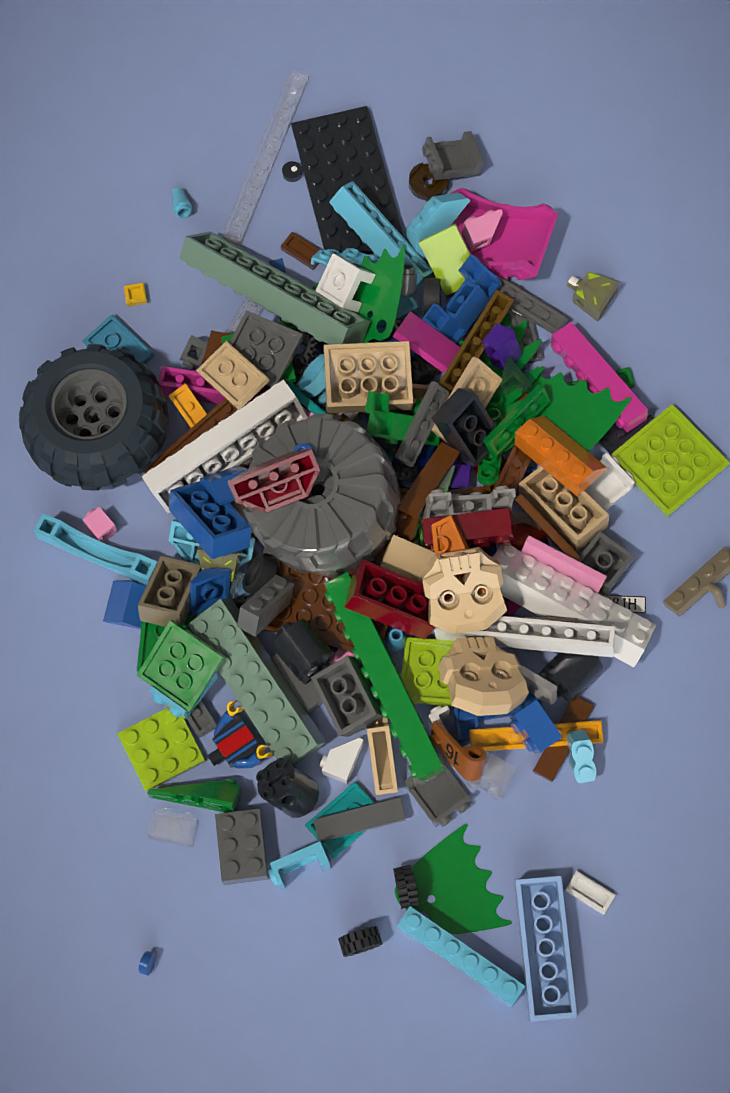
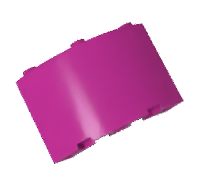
M464 188L450 193H460L470 200L451 225L456 223L471 255L476 256L498 278L501 276L508 280V277H516L517 280L537 277L559 213L544 203L527 207L495 203L476 196ZM501 209L503 213L490 245L471 252L462 233L464 222L470 217L475 216L477 218L490 210L497 211Z

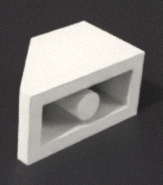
M358 738L331 749L328 756L324 755L320 763L322 774L347 784L364 745L363 739Z

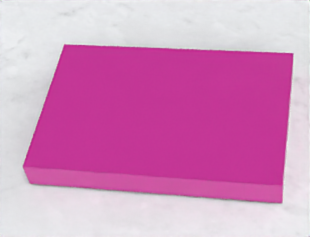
M411 311L393 335L400 342L409 341V348L443 373L447 370L460 349L458 345Z

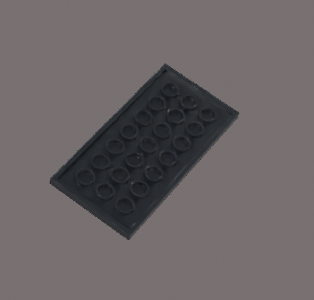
M363 106L291 123L323 249H334L342 253L347 248H354L367 255L374 253L329 203L342 186L352 181L404 238L368 107Z

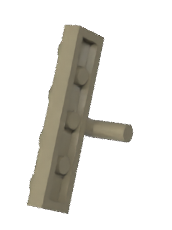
M725 547L722 548L663 601L664 606L680 617L709 591L714 595L717 606L724 608L726 602L721 589L716 584L730 572V550Z

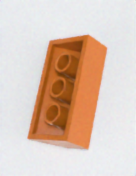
M545 416L529 419L515 432V445L577 497L607 470L605 465Z

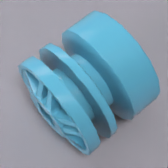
M321 354L309 364L302 374L298 389L310 398L315 397V401L326 409L324 354Z

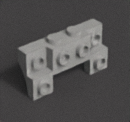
M499 486L490 494L476 492L470 495L451 494V492H444L441 489L433 490L426 497L423 519L505 508L512 510V504L516 497L515 489H508V486Z

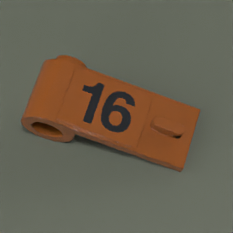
M437 720L433 721L429 737L437 750L464 779L469 781L479 780L483 775L486 760L485 750L473 745L462 748Z

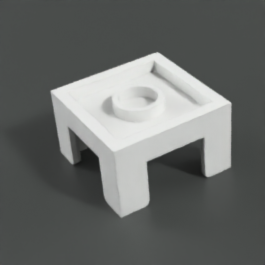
M333 253L316 288V292L344 309L358 312L362 303L352 300L360 281L371 284L375 274L369 270L357 267L351 259Z

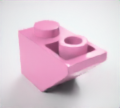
M501 209L497 211L490 210L477 218L475 216L470 217L464 222L462 233L471 252L490 245L503 213Z

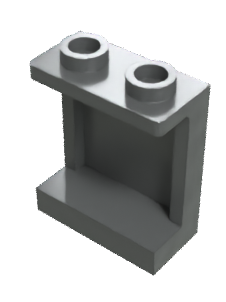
M471 131L464 132L462 139L434 143L432 137H427L422 147L423 156L426 157L429 163V171L433 173L435 180L479 175L484 164Z
M441 756L440 758L446 768L445 771L423 782L418 777L413 778L412 775L404 780V786L435 827L439 825L444 827L453 820L451 816L457 812L460 814L470 808L471 805L469 803L472 801V797L467 795L446 767L445 761Z

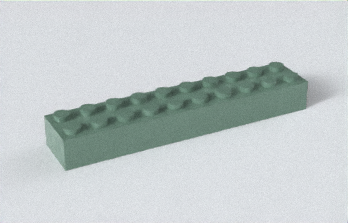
M211 231L185 237L179 259L185 261L189 267L199 269L203 275L218 280L219 284L232 288L236 294L244 295L249 298L250 302L265 307L267 312L277 314L283 321L296 325L300 331L310 333L318 341L329 345L363 343L370 321L351 310L338 306L312 288Z

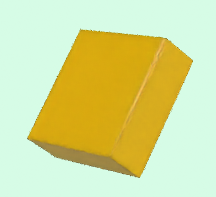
M144 282L124 286L127 307L147 304Z

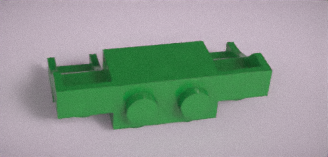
M368 391L365 412L370 413L367 432L373 437L385 438V442L398 444V440L402 442L422 399H416L414 415L389 412L390 394ZM431 431L425 444L438 446L440 437Z

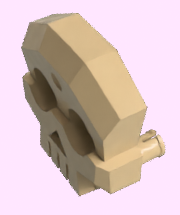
M480 547L436 554L429 560L428 567L421 574L425 597L429 598L430 625L455 635L485 630L507 611L500 590V586L503 584L500 563L485 553ZM465 573L462 580L457 576V574ZM479 588L485 589L483 594L477 593ZM446 594L452 595L449 600L444 599V596Z
M494 636L476 637V639L474 637L467 639L456 638L449 653L442 658L438 666L441 682L448 684L451 705L477 716L508 714L523 703L529 693L526 681L519 671L520 664L516 655L496 646Z

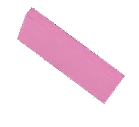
M528 536L521 551L535 560L552 567L559 573L572 578L583 586L589 587L596 593H599L607 577L531 536Z

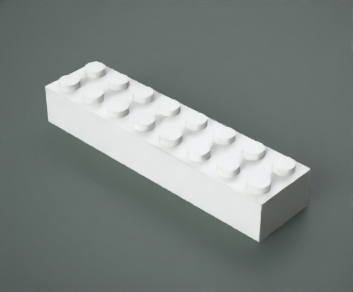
M282 380L225 420L220 421L218 425L204 432L199 438L185 445L177 453L167 457L165 461L150 469L141 477L166 512L170 513V490L199 482L202 477L239 466L252 457V451L259 441L270 438L280 424L293 418L301 421L308 417L295 394L286 382Z
M511 545L499 547L493 558L499 561L501 566L503 584L500 586L502 596L540 617L577 618V623L615 626L613 656L635 667L656 627L655 624L618 605L609 598L594 592L589 587H585L572 578L559 573L552 567L524 554Z

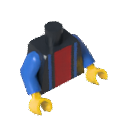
M234 700L227 704V710L219 720L214 731L212 740L217 749L208 754L207 757L213 766L225 759L230 768L249 769L262 762L264 758L272 757L273 753L265 754V749L269 745L259 746L239 715L236 716L237 713L243 711V706L235 709L234 704L237 700Z

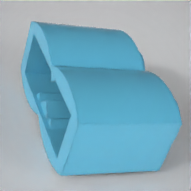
M585 730L569 732L567 736V745L571 752L569 763L577 782L594 781L596 778V767L592 760L594 748Z

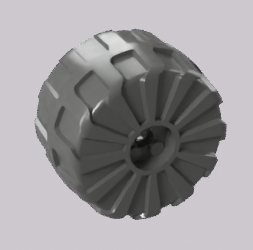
M313 414L305 420L297 421L296 418L280 424L270 438L267 440L261 439L253 449V460L249 468L293 452V449L298 444L307 443L312 446L316 453L315 458L320 471L308 497L267 513L248 506L243 509L247 521L257 538L273 556L302 574L309 572L323 575L326 578L339 577L343 573L355 570L363 559L372 563L397 531L398 505L401 504L402 500L397 476L387 454L361 426L352 421H338L332 414ZM324 489L322 495H316L318 490Z

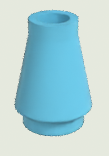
M180 187L172 190L173 213L179 218L188 217L192 212V205L183 189Z

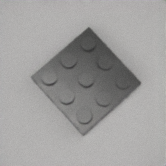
M246 310L229 344L269 379L265 387L270 389L273 385L281 382L303 339V334Z

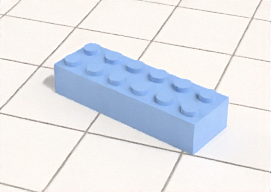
M561 876L515 880L514 888L529 1023L575 1019L577 1017Z

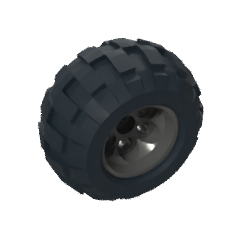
M88 344L87 349L76 350L72 347L60 352L61 357L52 362L49 360L45 361L37 369L38 376L36 379L32 380V382L28 381L22 397L24 403L23 407H20L19 428L25 448L41 471L65 486L72 487L73 485L81 487L82 490L100 491L102 486L112 485L113 488L124 485L128 483L127 478L135 473L142 474L151 465V459L156 453L160 452L166 439L165 432L169 423V412L163 389L154 373L144 363L136 361L133 355L119 348L111 351L107 350L102 344ZM101 398H107L105 402H98ZM82 401L86 402L83 406H77ZM116 412L120 413V414L118 415V417H115V418H112V417H111V415H112L113 413H116ZM72 420H78L74 425L69 424Z

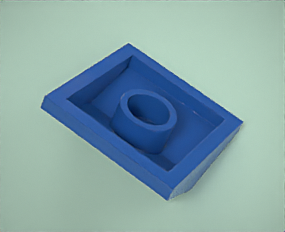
M235 466L202 477L200 482L218 504L223 505L235 501L228 481L248 469Z
M204 568L190 581L189 614L191 617L203 613L219 599L229 598V568Z
M113 581L103 622L141 629L142 621H140L138 604L146 586L130 581Z

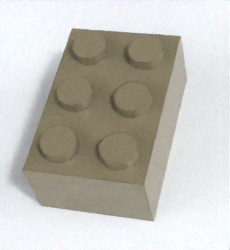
M160 556L138 604L140 621L166 627L170 620H174L183 627L189 614L190 581L202 571L201 565Z

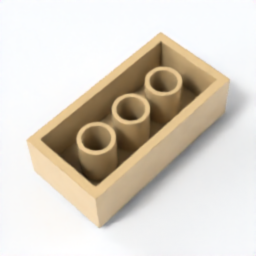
M541 466L519 483L518 494H522L576 552L590 542L599 531L602 532L608 527L609 514L585 491L577 497Z

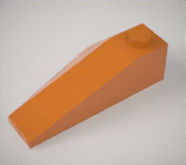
M452 515L432 524L433 546L436 554L470 549ZM463 573V574H457V576H458L461 580H462L463 576L465 575V573ZM479 588L477 593L483 594L485 589ZM446 594L444 599L449 600L452 595Z

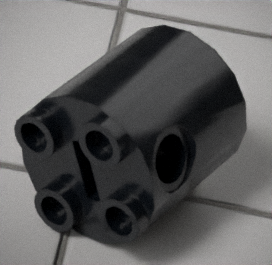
M305 619L295 623L287 622L278 629L272 644V649L304 685L312 681V676L331 665L329 662L335 656L334 652Z
M559 652L538 675L557 686V698L562 696L570 703L604 668L599 661V656Z
M278 758L269 763L256 775L258 793L261 798L292 818H300L307 815L318 801L319 786L317 782L283 758Z

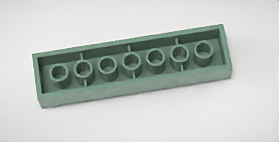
M231 598L219 599L188 625L195 636L226 656L218 671L241 706H243V709L266 744L269 745L276 759L283 758L295 766L324 745L326 740L257 636L255 637L237 627L240 611Z

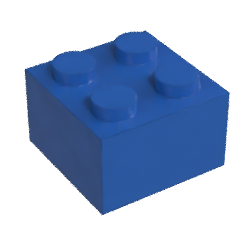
M537 700L531 701L509 717L512 720L509 723L516 733H521L525 739L522 742L529 752L541 753L562 738V735Z

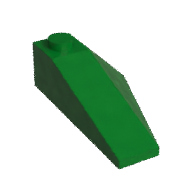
M225 779L224 782L213 781L149 789L147 795L153 799L228 813L237 811L242 788L240 785H237V781Z

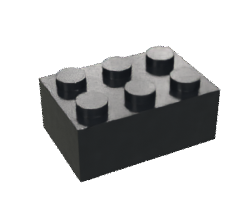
M458 388L431 419L448 445L460 451L458 460L476 467L489 453L483 440L496 426L477 395Z

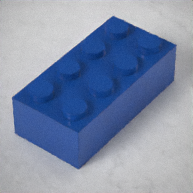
M200 481L170 490L169 511L211 559L250 547L251 526L230 503L219 505Z

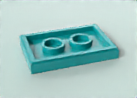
M354 781L308 821L305 827L319 842L314 819L375 803ZM366 831L324 841L321 844L331 857L335 859Z

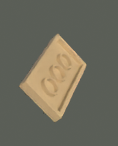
M472 357L449 397L458 388L475 393L483 407L486 408L503 379L479 358ZM434 423L431 431L447 443Z

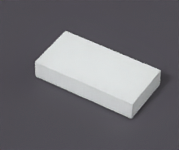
M578 871L575 872L565 889V892L602 915L605 914L616 896Z

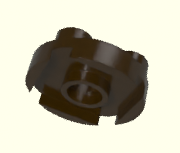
M419 163L410 171L409 189L417 198L428 202L431 197L443 195L446 192L448 179L435 180L433 173L429 171L427 163ZM424 179H432V184H425Z

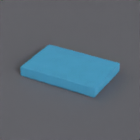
M113 314L82 340L86 346L88 344H102L107 350L111 351L119 348L133 355L136 361H141L144 364L154 357V353Z

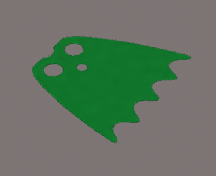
M405 245L402 246L396 257H391L388 251L384 249L376 263H372L365 255L359 267L375 274L371 284L360 281L352 299L362 303L358 312H352L370 321L363 343H368L371 339H376L377 341L384 340L392 332L402 288ZM369 311L373 312L372 318L367 316ZM380 320H385L387 324L386 330L383 333H379L376 329L377 323Z
M562 372L557 373L550 379H545L540 374L531 387L532 391L538 384L543 385L551 400L536 417L545 416L588 452L607 433L631 400V397H628L619 402L613 401L608 387L598 393H591L587 389L585 380L580 381L574 386H569L565 383Z
M468 824L462 825L444 838L412 867L419 905L412 908L418 912L427 913L429 920L451 935L490 930L512 924L510 920L502 919L496 913V909L502 902L503 896L492 894L486 889V883L492 875V871L479 869L475 864L476 856L481 847L468 845L463 840ZM396 887L394 893L398 903L400 904ZM429 895H433L435 897V901L433 903H429L427 901Z

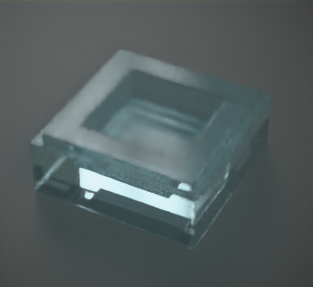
M237 572L235 574L230 589V595L233 598L234 595L239 597L245 576L244 573Z

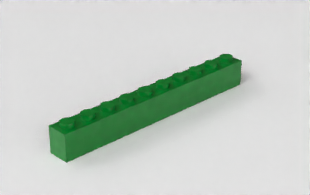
M346 572L325 583L327 589L324 592L329 603H334L336 610L333 612L338 622L342 621L345 626L343 633L348 642L350 640L353 642L354 648H352V652L357 661L361 659L364 665L361 670L366 680L370 679L373 684L370 689L376 699L380 698L382 703L380 710L385 719L389 717L392 723L389 726L394 738H399L402 744L398 747L403 757H408L411 763L408 768L413 778L418 777L423 782L445 771L446 768L429 737L373 619L344 608L352 578Z

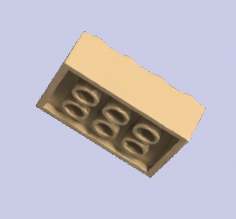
M409 341L324 345L327 414L365 412L368 391L390 394L389 411L412 409L413 393Z

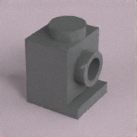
M191 335L180 357V360L183 361L182 365L192 370L194 367L199 368L208 343ZM191 351L195 352L196 358H191L189 353Z

